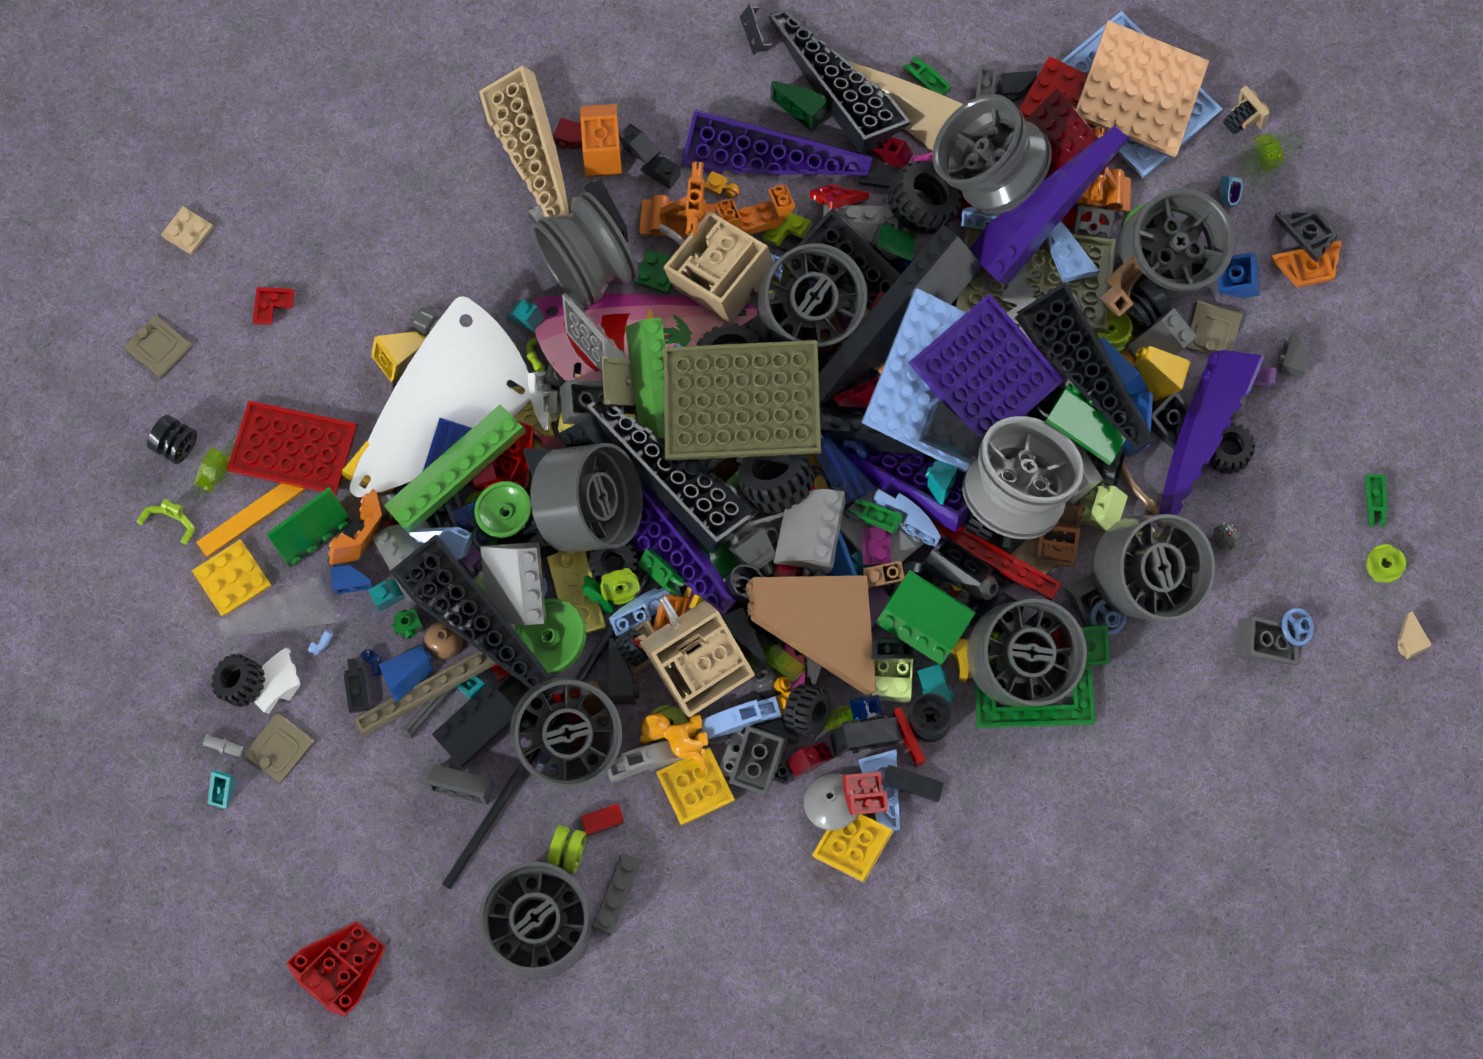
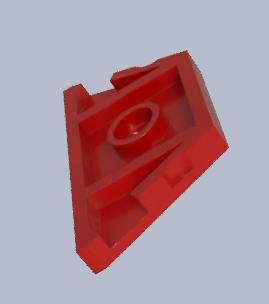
M828 184V186H819L817 189L810 190L809 198L816 200L820 204L826 202L828 203L827 208L835 209L868 200L870 192Z

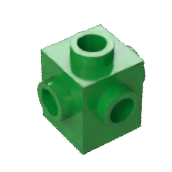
M415 608L408 611L401 610L393 617L395 623L392 624L395 634H400L402 639L413 638L418 632L424 630Z

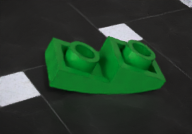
M588 575L584 576V585H582L584 595L588 596L591 602L597 601L599 607L603 608L606 614L614 612V603L603 598L600 583Z

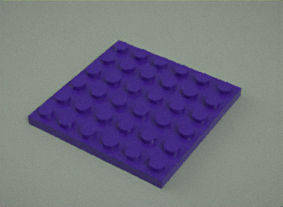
M990 293L908 362L939 400L982 439H984L990 427L998 421L1009 417L1025 416L1064 381Z

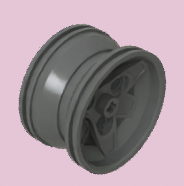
M996 94L979 96L959 107L941 127L932 153L933 165L937 174L949 185L961 190L965 200L976 210L986 214H1000L1010 211L1030 197L1044 181L1052 156L1051 145L1046 135L1036 125L1025 121L1022 112L1008 98Z
M1189 188L1171 189L1154 197L1127 220L1121 231L1118 244L1120 264L1123 265L1131 256H1134L1143 274L1133 286H1136L1143 279H1148L1163 291L1168 300L1182 299L1212 283L1226 270L1234 252V230L1224 208L1209 195ZM1172 212L1184 214L1188 218L1181 222ZM1153 218L1155 228H1145ZM1168 223L1174 226V231L1168 229ZM1202 231L1206 237L1207 247L1198 240ZM1191 246L1197 249V254L1191 251ZM1142 249L1151 252L1146 259ZM1160 254H1164L1166 256V262H1163L1160 259ZM1192 265L1202 266V268L1194 276H1192ZM1169 270L1172 279L1163 277L1161 274Z
M586 191L572 199L570 214L567 216L549 215L545 218H540L538 222H534L530 226L534 242L551 274L562 290L584 311L595 306L602 299L608 283L616 282L628 285L639 277L634 256L619 228L600 202Z

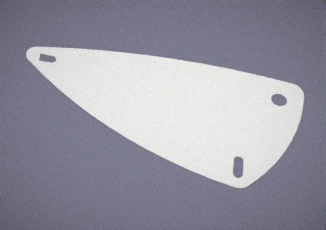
M458 297L452 302L421 344L395 386L367 443L370 444L361 456L350 483V491L354 496L363 497L366 493L369 494L372 489L379 493L413 481L498 405L501 404L514 417L531 400L528 386L529 372L516 346L503 328L484 309L469 298ZM464 314L472 317L473 322L469 327H463L459 322L460 317ZM508 380L514 381L525 389V393H517L509 388L506 382ZM365 475H369L371 481L366 489H364L359 484Z

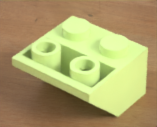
M1095 486L1080 500L1079 505L1083 506L1080 523L1100 530H1108L1112 525L1120 521L1128 496L1115 486Z
M873 659L876 692L871 694V701L910 703L913 659Z

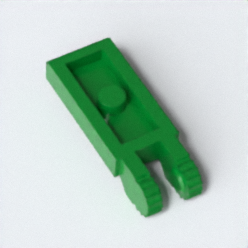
M914 56L912 58V62L919 68L918 70L908 63L904 65L906 72L913 76L924 88L943 96L951 90L952 86L918 57Z
M1366 474L1364 478L1368 526L1374 527V513H1380V526L1386 527L1387 495L1385 474Z
M860 499L855 500L854 503L858 507L864 508L863 513L853 509L850 511L859 516L860 520L896 534L904 518L901 514L871 502H865Z
M646 549L638 565L665 588L670 595L677 596L679 591L671 581L682 587L684 580L652 549Z

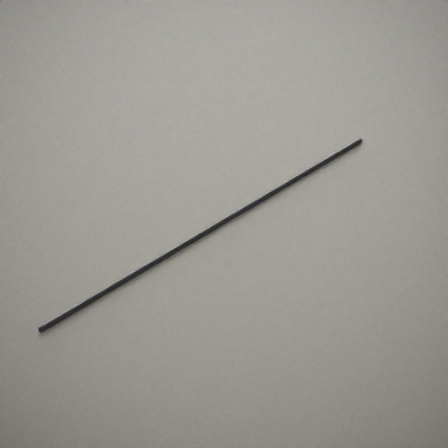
M827 291L824 293L821 303L815 307L810 316L822 315L829 304ZM802 327L796 339L805 341L813 328ZM645 571L638 580L640 590L634 595L635 598L641 595L652 578ZM611 624L575 679L583 682L587 679L609 645V638H613L615 635ZM573 687L569 691L576 690L577 688ZM564 713L556 715L548 724L547 729L556 727ZM540 748L525 756L530 765L539 753ZM521 763L443 881L442 885L446 888L451 889L527 770Z

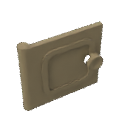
M1197 300L1190 327L1197 337L1185 348L1209 355L1220 350L1232 351L1243 313Z
M154 315L143 328L138 330L137 334L124 346V349L156 374L157 378L161 379L193 345L158 316Z
M606 355L601 356L604 404L634 406L632 360L608 357Z
M277 712L243 755L281 784L316 741Z

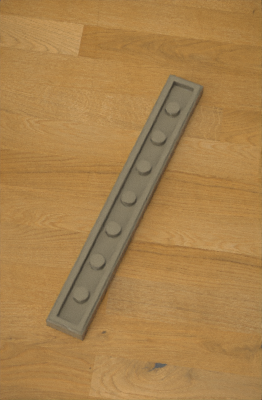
M477 651L417 684L400 701L395 702L394 698H391L355 718L354 721L360 734L364 737L489 669L496 665V663L482 652Z

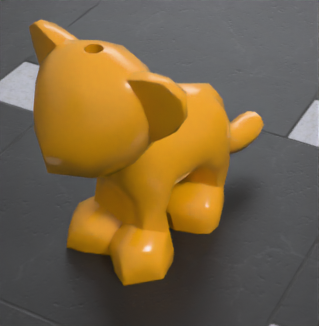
M653 713L644 718L641 724L642 735L640 741L642 744H649L654 740L666 738L675 756L695 760L699 764L701 771H705L707 768L706 762L701 755L705 753L703 746L708 745L706 732L696 733L697 729L702 728L700 714L696 713L691 716L689 722L671 725L663 713Z

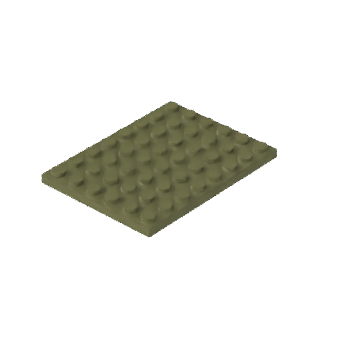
M967 227L965 245L968 249L984 230ZM1072 234L1099 269V275L1066 283L1073 289L1096 332L1106 333L1109 310L1100 298L1110 289L1105 280L1112 275L1115 239ZM1046 240L1027 261L1039 263L1035 264V266L1028 265L1026 267L1027 273L1036 274L1037 271H1040L1042 274L1040 277L1025 278L1027 288H1040V291L1033 292V297L1036 300L1044 295L1041 287H1044L1046 293L1063 283ZM982 266L958 295L956 308L967 313L989 293L1006 313L1017 307V305L1002 300L1003 292L1009 285L997 281Z
M817 340L663 348L666 460L821 453Z

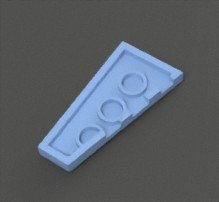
M1060 221L1045 240L1062 282L1099 275V269L1062 221Z
M896 749L859 759L861 772H881L883 784L887 765L897 767ZM883 785V791L887 792L888 811L876 812L874 816L877 822L891 828L894 833L900 831L898 789Z

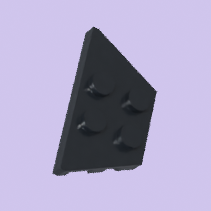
M1316 210L1292 211V214L1281 215V212L1275 213L1274 218L1315 262L1321 259L1337 238V232Z

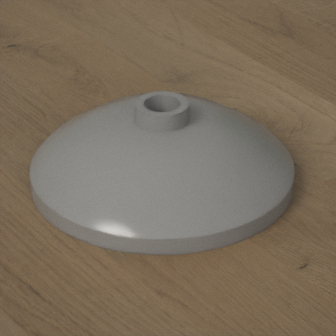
M832 773L823 775L816 779L805 793V813L809 820L821 829L839 830L845 828L859 815H850L842 780L843 774ZM829 795H834L833 798L827 799Z

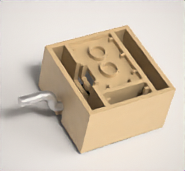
M710 211L698 224V234L693 236L692 232L686 240L663 224H660L658 227L660 232L669 236L680 245L679 249L663 267L673 289L730 324L751 299V292L754 291L756 293L760 288L765 274L774 264L767 245Z
M664 594L659 597L660 602L670 617L669 620L672 626L670 624L665 625L639 643L674 702L688 717L693 716L755 676L718 610L707 601H703L678 617L667 596Z

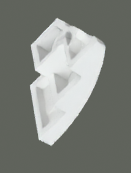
M547 371L528 373V386L532 406L542 428L549 430L551 422L557 421L560 412H562L560 390H552V384L544 380Z
M288 648L278 652L262 666V670L265 672L263 675L265 677V682H263L264 688L263 690L261 689V694L255 698L254 703L264 713L269 714L279 698L290 701L300 687L295 665L291 662L289 655L291 651Z

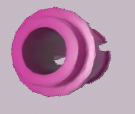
M933 152L923 155L916 154L913 157V162H933Z

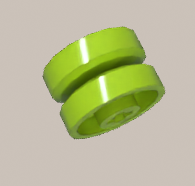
M1109 311L1106 333L1097 332L1100 339L1104 337L1122 354L1128 349L1126 345L1131 341L1132 321L1125 312L1119 317Z
M559 824L550 845L547 863L560 867L563 862V870L574 875L584 852L587 833L576 829L570 837L569 827Z

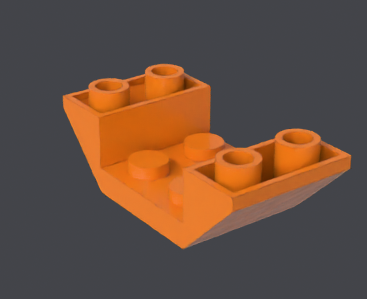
M617 104L580 106L585 177L622 174Z
M785 184L768 189L769 202H761L757 205L737 210L732 198L717 202L715 206L720 218L751 235L780 227L795 208V203Z
M372 489L369 494L366 493L361 499L360 503L362 505L359 511L361 512L360 520L364 522L362 531L358 530L353 539L342 532L338 538L334 537L329 545L331 549L328 553L331 565L359 560L373 541L372 536L380 531L382 513L376 490Z

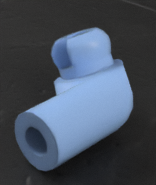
M325 630L318 644L312 642L309 645L308 651L313 653V655H319L328 646L333 633Z

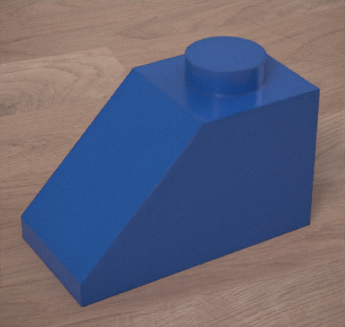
M342 563L330 568L332 587L336 595L369 590L374 587L369 578L350 565Z

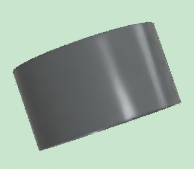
M817 243L795 247L780 257L765 274L758 293V309L761 320L774 339L778 342L802 341L796 339L800 327L814 328L815 340L818 342V351L835 345L851 334L860 323L867 304L865 279L853 259L835 247ZM807 254L826 258L821 273L808 271ZM791 261L798 262V270H793L790 267ZM781 264L792 277L785 287L771 282L775 271ZM828 266L835 267V275H830L828 273ZM845 273L854 293L838 295L834 281ZM807 280L816 281L812 288L802 295L801 302L797 306L795 302L797 285ZM818 290V292L815 294L813 298V301L810 304H808V302L811 299V295H813ZM768 291L776 293V300L769 299ZM827 291L829 306L825 314L809 316L812 309L821 303L823 295ZM843 301L850 302V310H845L842 307ZM770 305H783L787 318L780 324L775 320ZM836 312L852 318L841 334L838 333L830 322ZM783 326H789L792 331L791 334L782 329ZM824 330L828 333V340L821 339L820 331Z
M601 443L561 448L547 453L537 465L531 484V507L539 532L550 546L558 551L567 553L618 548L628 543L635 535L641 521L643 492L639 474L626 452L614 444Z
M1170 514L1131 516L1116 522L1102 536L1094 556V579L1103 600L1110 608L1122 616L1141 620H1177L1192 614L1208 597L1214 582L1215 558L1206 535L1190 520ZM1152 521L1165 527L1163 532L1160 533L1158 540L1153 539ZM1179 587L1176 596L1171 600L1167 592ZM1140 596L1146 597L1145 609L1137 604Z
M1025 599L992 608L974 626L967 647L968 666L977 686L992 700L1012 707L1047 705L1064 698L1080 681L1087 659L1085 637L1076 619L1062 606L1044 599ZM1020 607H1030L1037 610L1032 626L1022 624ZM1005 613H1007L1009 616V621L1007 623L1003 619V615ZM1042 618L1046 621L1045 628H1042L1040 625ZM996 623L1003 629L997 640L990 638ZM1056 629L1061 636L1063 649H1056L1055 643L1050 637V634ZM1024 633L1034 638L1038 645L1033 643L1025 645L1015 644V641ZM1057 654L1061 657L1060 664L1055 662ZM988 658H994L999 670L995 675L991 671ZM1014 660L1018 663L1036 662L1038 665L1032 672L1027 673L1022 671ZM1051 668L1061 671L1060 677L1053 687L1049 685L1043 676ZM1015 682L1025 683L1027 700L1011 695ZM1034 685H1036L1039 690L1037 695H1034L1033 692Z
M554 678L537 684L520 699L511 718L510 739L516 757L534 777L554 787L577 788L596 781L613 765L621 747L622 725L616 707L601 690L577 679ZM564 685V702L549 705L542 692L555 686ZM573 687L579 690V695L576 698L569 696V690ZM589 691L597 696L605 706L590 716L586 710L580 707ZM534 698H539L541 701V706L538 709L531 707V701ZM525 710L538 716L535 732H519L520 720ZM564 712L575 713L581 718L579 721L571 723L562 722L554 728L547 729L550 721L556 715ZM600 715H605L607 718V722L603 726L597 724V718ZM564 728L571 730L567 732V736L562 735L565 732ZM594 732H612L606 754L590 746L593 741ZM525 736L531 739L528 747H522L520 744L521 739ZM584 736L581 744L569 752H558L550 746L559 742H572L575 738ZM538 748L549 757L541 772L535 770L525 758L526 755ZM594 753L597 757L596 762L588 764L587 756ZM580 758L588 773L577 778L566 779V761ZM552 764H556L559 767V771L555 775L549 774L548 771Z
M527 862L505 870L490 884L480 905L479 926L486 946L506 970L523 978L540 980L558 976L572 968L580 960L590 942L592 915L582 888L569 873L552 864ZM543 876L556 878L564 882L554 897L542 893ZM519 881L525 895L512 904L502 897L501 893L510 885ZM529 881H537V887L535 889H528L527 884ZM567 894L575 896L572 903L564 902V897ZM534 903H542L536 909L528 911L526 917L517 924L518 916L525 907ZM582 904L584 926L568 924L565 911ZM498 906H505L506 911L502 915H497L495 912ZM556 918L555 926L547 936L541 939H530L536 933L543 932L547 924ZM489 919L507 921L509 934L492 941L489 931ZM537 919L539 923L533 922V920ZM574 933L581 935L577 943L570 941V937ZM561 941L572 948L565 957L554 962L550 950L559 945ZM510 945L512 947L511 952L507 955L502 954V947ZM519 949L533 953L531 967H522L510 961ZM540 960H549V965L543 967L538 966Z

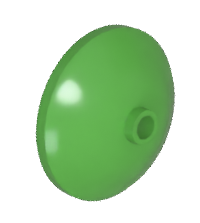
M505 481L492 484L480 494L476 501L474 511L476 522L490 536L498 538L512 536L521 531L528 523L532 512L531 499L528 493L516 483Z

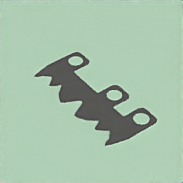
M1036 261L1026 262L1010 283L1007 284L1009 287L1002 295L1003 301L1017 305V307L1008 311L1007 314L1016 324L1020 325L1019 328L1032 343L1033 341L1017 312L1034 302L1036 299L1033 297V292L1040 291L1039 287L1027 288L1025 278L1040 277L1042 275L1040 271H1037L1036 274L1026 272L1028 265L1035 266V264H1039ZM1041 287V288H1042V292H1043L1044 295H1045V294H1046V289H1045L1044 287Z

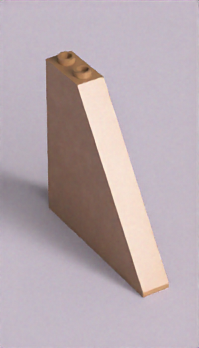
M867 576L753 577L748 581L749 583L746 586L747 595L750 597L748 614H751L753 622L865 695H871L876 692L874 660L871 659L872 634Z

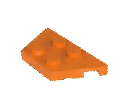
M1333 242L1318 262H1315L1303 249L1272 255L1271 261L1297 288L1334 281L1342 242Z

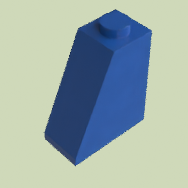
M422 645L379 664L395 702L400 701L433 670L430 664L433 659L429 651H424Z

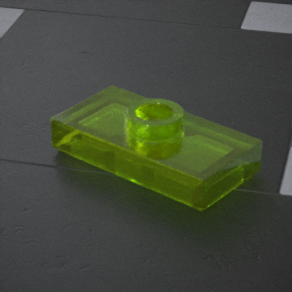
M775 644L765 655L767 663L793 683L806 668Z

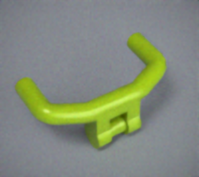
M535 336L526 344V358L536 372L545 371L544 364L538 360V355L533 350V346L538 344L537 337Z
M166 498L162 501L161 506L146 507L136 520L138 524L143 525L151 513H163L181 521L187 528V531L180 540L184 545H187L195 532L193 523L183 514V506L175 505Z

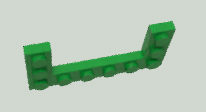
M1085 666L1080 681L1072 690L1073 705L996 707V701L983 693L974 681L977 729L1095 725L1091 666Z

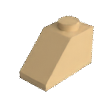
M1413 611L1409 612L1404 618L1397 642L1399 652L1402 656L1405 655L1406 659L1428 650L1432 645Z

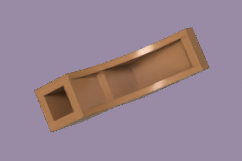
M1131 256L1105 280L1110 289L1100 298L1108 310L1119 317L1133 305V302L1130 300V292L1135 282L1143 274L1134 256Z

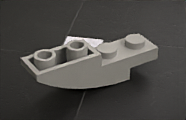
M669 741L659 742L622 753V757L617 758L607 772L610 781L614 783L648 769L652 772L685 758H679L673 754Z

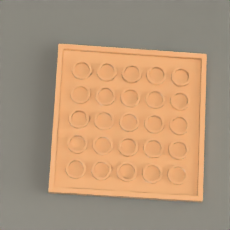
M1108 20L1076 110L1087 123L1104 128L1107 131L1116 126L1130 140L1176 157L1209 60Z

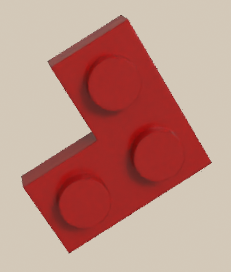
M257 287L253 323L257 325H273L275 308L293 309L295 290L289 288Z

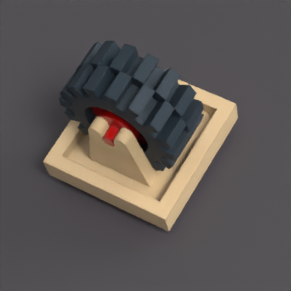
M1245 86L1240 90L1238 105L1226 116L1223 124L1232 134L1239 133L1240 130L1246 129L1254 123L1262 130L1267 126L1270 110L1264 102L1261 103L1253 89Z
M649 621L642 622L634 629H628L616 638L617 648L620 649V654H623V658L627 661L633 674H638L652 664L639 643L655 632Z

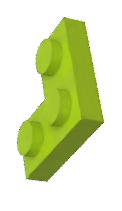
M791 212L780 227L767 230L762 238L765 242L779 247L788 233L803 239L813 226L811 220Z

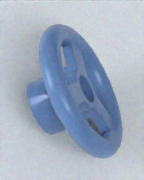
M1102 599L1092 608L1090 614L1091 625H1098L1096 614L1099 610L1103 614L1104 621L1102 625L1107 624L1108 627H1114L1108 630V635L1116 634L1124 627L1127 617L1115 611H1108L1103 606L1107 603Z
M1291 608L1282 618V631L1285 638L1291 644L1303 646L1312 639L1314 624L1312 618L1305 610ZM1292 614H1300L1303 618L1295 620ZM1288 622L1292 625V628L1294 630V638L1290 635L1288 631ZM1308 633L1303 640H1300L1301 634Z

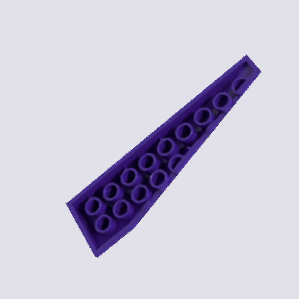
M696 109L694 110L681 165L692 167V163L697 162L698 169L699 162H702L704 164V171H713L717 174H723V170L732 171V174L868 175L872 157Z
M1112 127L1045 179L1023 203L1010 211L1000 214L991 221L969 248L985 270L997 281L1005 285L1010 283L1129 137L1118 127Z
M1229 350L1215 351L1209 355L1208 363L1201 374L1200 382L1177 439L1165 482L1159 515L1170 514L1178 516L1184 506L1181 502L1193 490L1190 488L1195 478L1199 480L1203 473L1200 471L1203 464L1209 463L1223 438L1221 433L1231 425L1232 420L1230 418L1234 411H1239L1242 406L1240 403L1242 397L1249 394L1264 359L1262 355ZM1157 523V526L1159 528H1163L1162 525Z
M822 447L835 458L839 456L850 469L895 498L899 493L915 503L928 517L954 532L972 514L965 502L962 491V482L966 472L957 469L955 483L942 505L938 503L927 486L929 478L926 477L929 466L932 467L935 462L926 460L923 455Z
M640 477L643 492L642 517L639 527L630 542L640 552L652 549L677 571V574L684 580V585L692 589L695 595L705 599L721 615L727 614L736 601L727 590L720 574L693 534Z

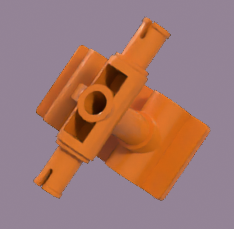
M1100 127L1093 129L1099 138L1105 133L1104 128H1101V131ZM1106 167L1078 199L1076 204L1128 213L1130 211L1131 178L1124 177L1123 170H1109Z
M697 162L692 163V174L688 180L687 196L677 201H669L667 196L654 195L652 200L644 199L642 201L640 235L669 237L658 230L659 225L663 224L683 238H688L692 232L693 236L698 234V224L709 211L715 214V204H706V201L703 199L705 181L702 178L704 167L702 162H699L698 169Z

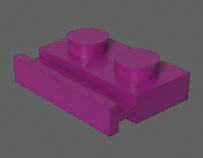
M875 526L862 527L863 566H878L891 563L890 532Z

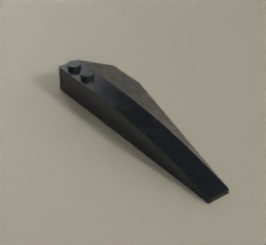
M782 10L769 15L777 33L812 89L817 94L821 93L826 98V109L860 154L876 149L910 124V120L889 94L881 92L878 85L870 83L866 79L867 76L862 72H857L854 66L834 49L830 50L826 47V43L823 40L815 38L813 32L809 29H804L801 26V22L790 13Z
M830 209L798 244V246L814 243L830 245L851 257L863 274L867 287V303L871 305L880 292L885 294L902 274L891 261L836 209ZM807 254V264L816 272L821 273L826 258ZM828 266V273L830 275H835V267ZM845 273L834 281L835 285L850 293H854Z
M1066 282L1017 312L1033 343L1089 401H1092L1091 403L1098 411L1105 416L1137 451L1154 441L1105 346L1073 289Z
M599 397L587 405L586 409L592 416L594 415L611 442L620 447L631 458L639 476L711 554L730 540L758 513L730 483L721 481L717 478L718 475L702 468V464L696 460H666L665 439L653 435L650 429L647 427L643 428L637 424L636 420L631 416L627 417L622 414L621 410L611 404L605 405L604 398Z
M438 534L433 535L389 571L417 605L421 606L449 629L488 656L531 689L541 682L553 679ZM555 686L543 691L542 693L544 694L545 698L548 695H550L553 691H555L559 686Z

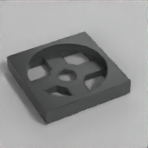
M1078 205L1073 234L1080 235L1078 232L1079 228L1087 230L1089 232L1088 236L1096 237V234L1099 232L1108 233L1105 238L1111 239L1115 211ZM1092 212V218L1089 222L1080 221V217L1084 213ZM1100 213L1107 216L1110 222L1109 225L1100 224ZM1092 223L1097 224L1096 230L1090 229Z

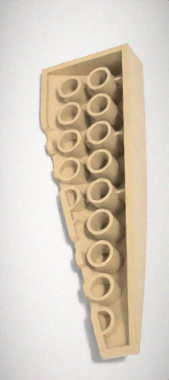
M850 62L857 72H862L867 76L866 79L870 83H875L880 87L879 90L881 92L887 93L893 98L910 120V124L903 130L913 135L912 137L921 141L933 152V146L941 127L963 104L903 79Z
M521 66L479 91L489 125L494 129L495 135L502 142L504 150L508 152L521 178L528 185L527 188L536 198L535 201L538 206L542 208L544 216H567L569 209L561 167L535 73Z

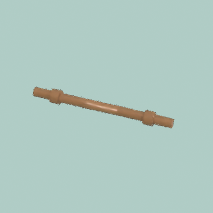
M1123 462L1121 473L1128 487L1145 504L1144 507L1148 511L1151 510L1154 515H1159L1160 509L1156 506L1157 503L1137 486L1126 464Z

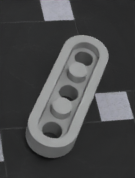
M741 730L733 732L720 763V770L726 778H731L733 769L727 770L726 766L731 764L734 768L738 752H735L733 748L736 746L740 747L744 737Z

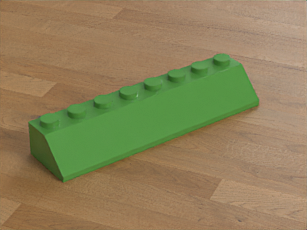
M660 317L641 320L627 325L625 330L629 359L632 360L633 389L638 424L643 428L647 427L656 437L665 439L663 348L666 347L663 321Z
M501 404L498 405L387 502L384 507L410 534L526 432Z

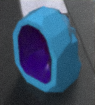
M1222 176L1219 191L1221 201L1224 206H1235L1241 199L1243 179Z

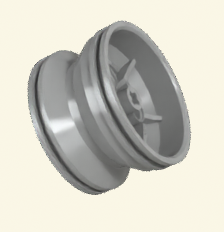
M1024 416L1005 418L991 426L982 440L978 460L969 465L962 482L963 496L973 515L994 532L1015 539L1041 537L1056 526L1064 512L1065 503L1072 498L1083 478V461L1078 449L1070 438L1049 423Z

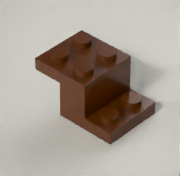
M1065 503L1064 512L1056 526L1047 534L1038 537L1036 562L1075 567L1083 506Z

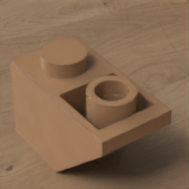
M902 561L863 569L864 576H867L868 588L870 589L900 582L905 577Z

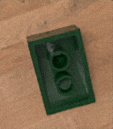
M777 81L771 82L770 99L811 132L825 119L827 101L821 93L817 94L811 89Z
M884 221V224L879 222L871 243L876 248L912 261L916 236L912 235L913 231L904 227L901 230L894 228L895 224Z

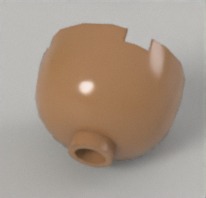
M441 621L432 624L427 629L424 638L427 651H429L431 656L439 660L456 657L464 644L463 638L445 626Z

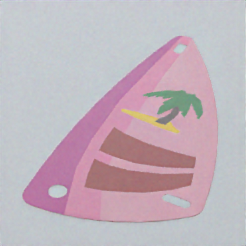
M604 294L595 306L585 311L594 318L595 323L599 327L604 329L608 338L614 340L616 347L620 351H624L627 359H629L625 326L641 320L662 318L666 347H675L676 344L682 347L696 346L698 340L703 338L707 331H712V328L716 326L721 327L722 324L732 325V323H728L690 298L683 296ZM562 295L536 298L533 304L539 308L545 319L535 329V334L544 355L552 367L565 381H603L601 371L566 333ZM746 304L742 309L746 310V316H737L732 323H738L739 326L744 325L757 315V308ZM550 307H555L559 310V313L554 317H550L546 314V310ZM579 362L582 364L581 377L574 378V364Z

